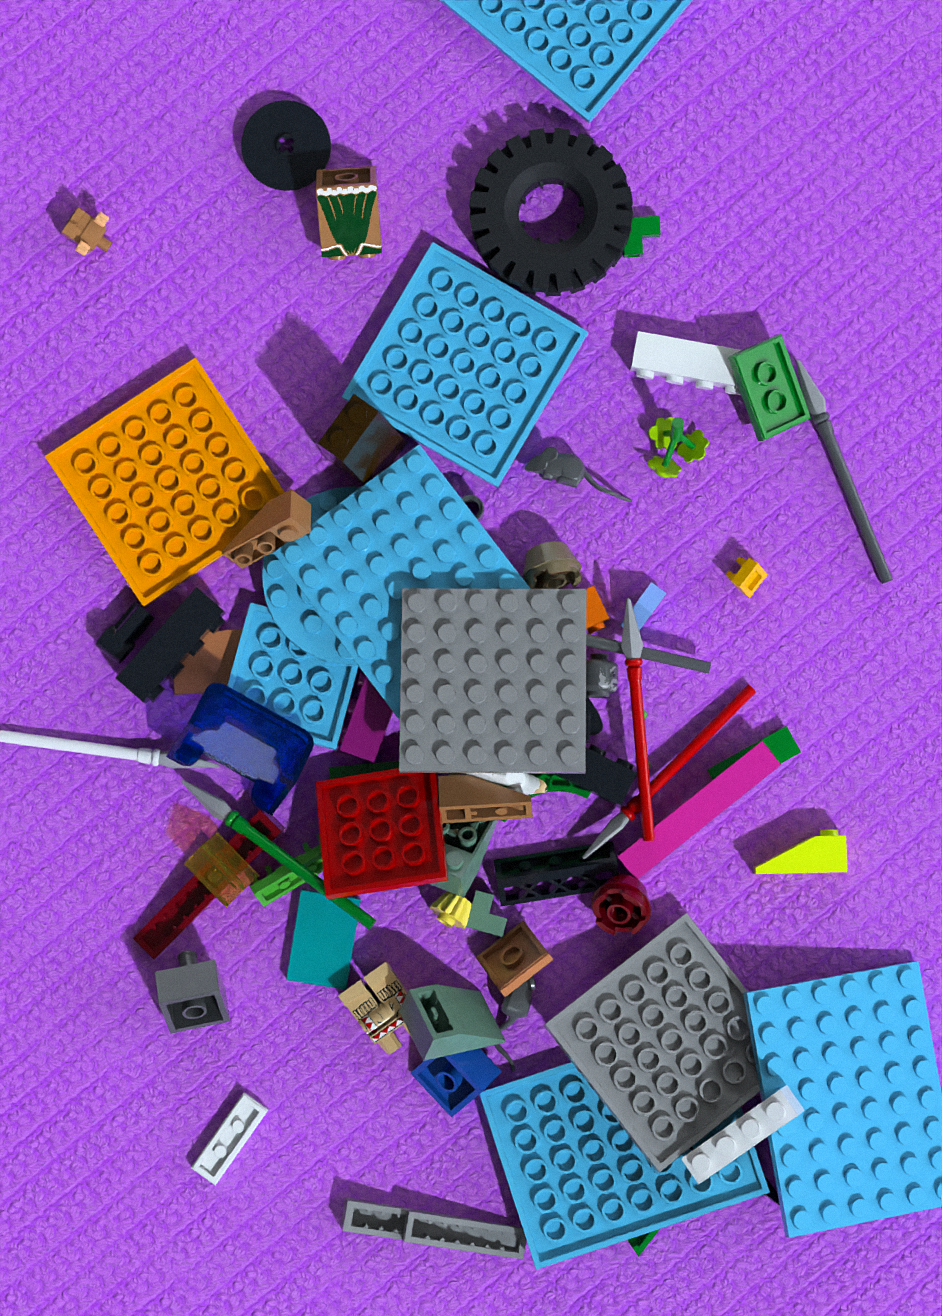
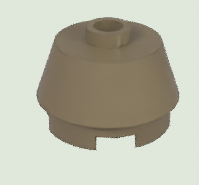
M545 542L534 546L525 554L523 580L530 589H560L570 583L575 587L581 581V564L564 542Z

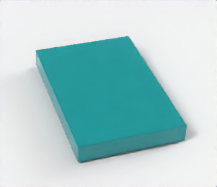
M301 890L286 980L346 990L358 921L319 892ZM347 897L360 907L361 899Z

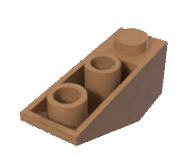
M292 489L270 500L222 550V554L243 569L264 558L265 555L275 552L285 543L293 542L311 532V504Z

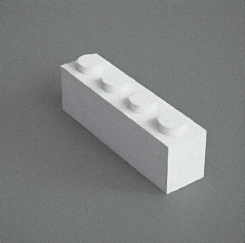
M637 332L630 371L636 372V377L653 379L654 375L666 377L665 382L683 385V381L694 382L695 387L699 389L713 390V386L725 388V393L741 395L728 356L741 351L740 349Z
M786 1085L689 1152L681 1160L697 1183L700 1184L805 1110Z

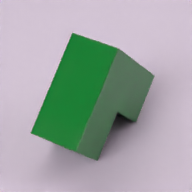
M660 216L633 217L631 233L623 249L624 258L642 257V238L660 237Z

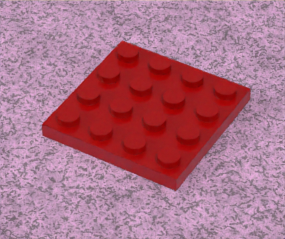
M399 768L315 782L325 896L328 900L448 881L442 815L439 810L437 773H400Z

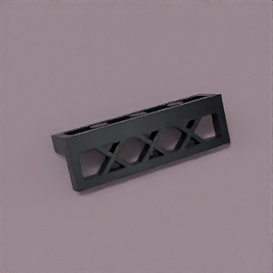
M613 841L605 842L585 859L582 856L592 844L493 860L501 907L595 892L608 880L595 878L598 873L612 871V877L619 875ZM577 876L582 879L578 884L570 885L565 882L569 877ZM548 881L552 883L547 889L535 887L539 882ZM513 886L522 888L516 894L505 895L504 888Z

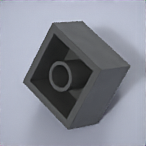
M187 950L178 954L180 967L155 972L158 1003L170 1034L230 1022L226 989L215 960L197 963L196 952Z

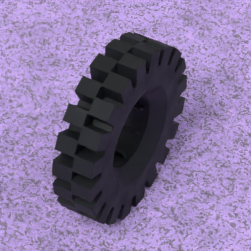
M544 128L530 130V136L521 138L520 135H517L507 140L506 147L501 151L497 148L487 158L488 163L485 168H480L474 180L475 187L471 191L469 203V217L473 238L477 249L482 254L484 262L491 271L495 270L499 274V278L510 286L515 284L521 287V291L536 295V292H544L546 296H561V292L570 291L573 294L584 290L585 285L591 282L596 284L606 276V271L611 266L615 267L622 257V251L631 233L633 220L631 188L627 184V176L620 163L616 164L614 162L613 155L603 145L598 147L593 144V138L579 133L578 137L570 135L569 129L554 128L553 133H545ZM547 184L561 185L563 190L568 188L573 191L580 199L578 206H583L584 209L582 224L577 223L576 225L577 232L567 240L559 239V243L540 242L539 237L535 240L523 229L525 226L524 220L519 221V210L522 203L526 204L525 197L535 188L540 187V189H543V185Z

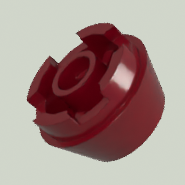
M621 874L611 877L594 892L591 899V907L596 916V924L612 935H616L617 931H632V934L639 932L651 915V906L646 887L640 880L630 875Z

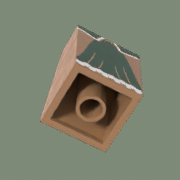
M376 166L317 170L316 197L322 257H328L330 260H342L346 256L358 255L360 258H372L376 254L382 253Z

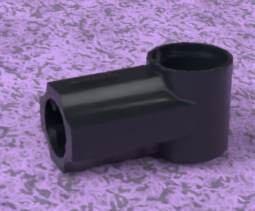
M134 602L115 625H111L106 629L95 645L113 661L120 664L131 653L136 645L135 642L155 618Z

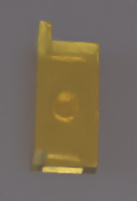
M218 832L202 844L184 863L225 907L230 905L260 876Z

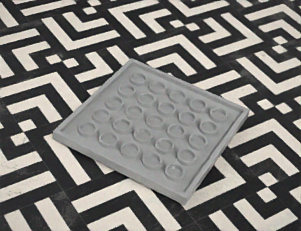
M402 588L399 772L586 774L587 590Z
M687 913L543 1025L657 1173L661 1172L760 1091L743 995L744 992L748 991Z

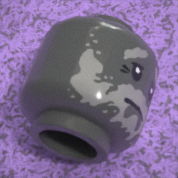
M591 654L590 659L586 660V697L609 698L610 693L617 690L619 667L617 663L609 660V655Z

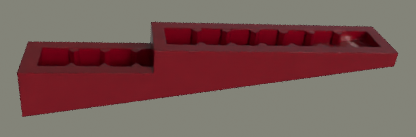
M265 807L260 809L248 821L251 826L271 841L285 829ZM237 832L133 939L153 959H156L263 849L243 834L241 835Z

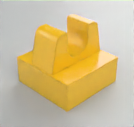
M739 557L736 559V562L741 566L737 574L728 570L726 576L742 594L750 598L768 574L751 558L744 559Z

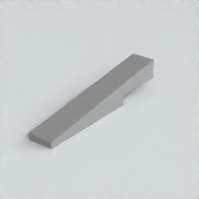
M345 1197L340 1224L342 1231L522 1260L524 1258L526 1237L522 1227Z

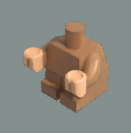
M77 207L60 232L62 236L76 244L75 251L82 256L93 251L96 246L107 252L113 243L103 236L106 232V222L109 220V217L101 211L93 218Z

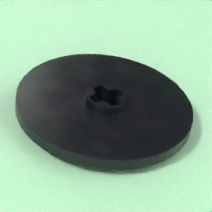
M281 100L261 107L251 116L243 131L241 151L246 167L260 183L279 191H294L313 183L316 180L317 170L326 168L331 153V139L325 122L313 109L300 102ZM281 139L284 141L291 139L293 141L291 146L293 151L291 153L287 150L282 153L279 150L281 147L279 141Z

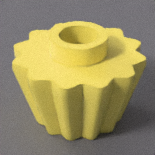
M446 891L432 903L430 909L438 915L436 919L445 926L452 928L454 925L465 929L472 904L465 897L463 898Z

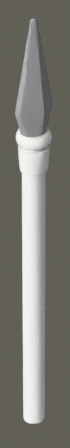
M0 730V742L135 760L145 764L151 763L153 766L160 764L172 769L219 767V764L176 751H161L158 748L152 751L149 748L136 749Z

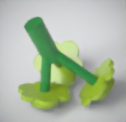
M680 417L657 418L655 426L650 427L648 431L649 438L654 440V446L657 449L664 447L667 450L665 457L653 456L647 463L648 467L654 469V472L660 477L675 478L678 477L681 471V467L676 465V462L671 459L673 451L677 447V442H683L678 446L677 454L680 457H684V461L687 463H691L694 459L699 461L706 455L705 448L708 447L709 440L704 438V433L701 430H695L691 435H683L684 421Z

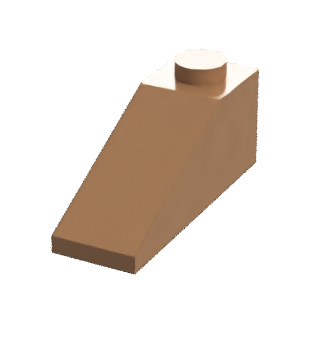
M469 774L438 776L439 810L442 815V824L533 818L531 796Z

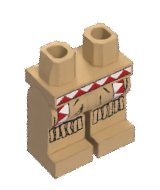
M386 961L363 977L381 1002L378 1003L362 979L342 992L338 997L356 1018L374 1045L378 1043L390 1055L403 1046L393 1031L403 1025L409 1035L410 1032L399 1012L408 992Z

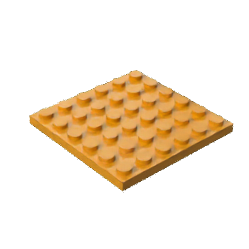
M196 357L45 455L52 469L143 607L148 606L222 557V550L270 500L285 493Z

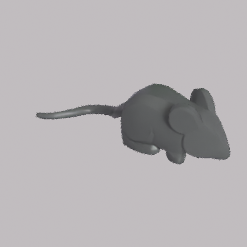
M554 447L546 448L540 455L532 458L524 468L528 472L543 473L542 479L552 481V479H556L557 483L577 488L580 481L585 478L595 489L621 500L632 502V499L599 485L585 469L584 463L578 456L571 453H558V450Z
M534 975L508 996L504 997L503 995L501 1011L508 1016V1019L498 1026L501 1032L515 1023L518 1018L527 1017L532 1002V992L535 989ZM500 1044L494 1045L497 1051L510 1063L511 1070L514 1072V1063L509 1054Z

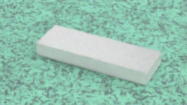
M244 1092L191 1166V1169L216 1185L269 1109Z

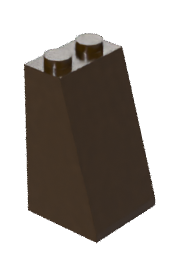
M355 394L352 395L318 442L324 458L362 485H365L392 465L407 444L378 410Z

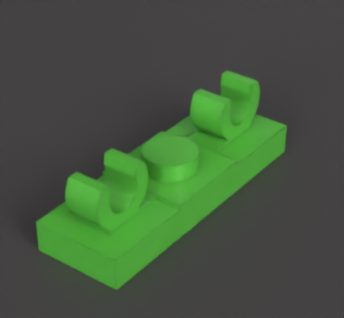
M320 834L316 835L319 840L318 846L311 849L305 842L303 843V849L306 853L295 857L296 860L316 875L323 872ZM267 865L265 866L267 871L265 878L259 880L254 873L251 875V880L254 884L250 888L263 907L302 885L305 881L284 865L275 869L276 871H273Z

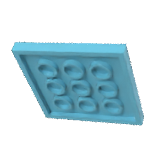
M250 603L218 719L336 750L359 666L330 664L304 653L292 644L279 629L268 607Z

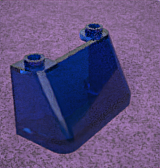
M212 683L201 695L166 757L180 765L191 766L199 760L201 754L206 755L254 782L250 792L251 801L259 809L273 815L296 784L313 749L314 741L311 734L302 727L225 684Z

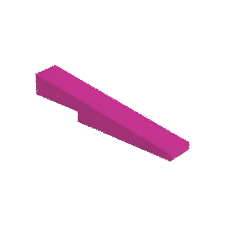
M761 741L655 825V840L643 841L642 836L621 852L618 858L632 876L639 879L777 769L781 763L766 744Z

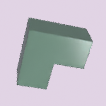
M476 890L466 927L503 937L507 918L489 913L494 895Z

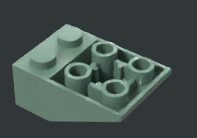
M498 820L443 823L448 881L431 883L430 885L464 898L479 871Z
M439 984L410 989L399 1010L423 1061L505 1042V1038L481 991Z

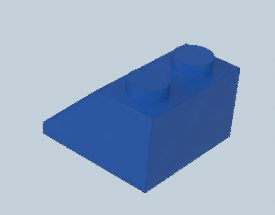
M479 1048L422 1061L411 1072V1075L453 1117L482 1093L502 1071Z

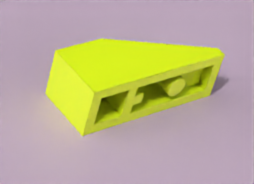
M838 829L820 830V836H812L753 867V874L847 872L846 835H838Z

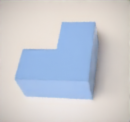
M652 582L633 607L639 631L667 594Z

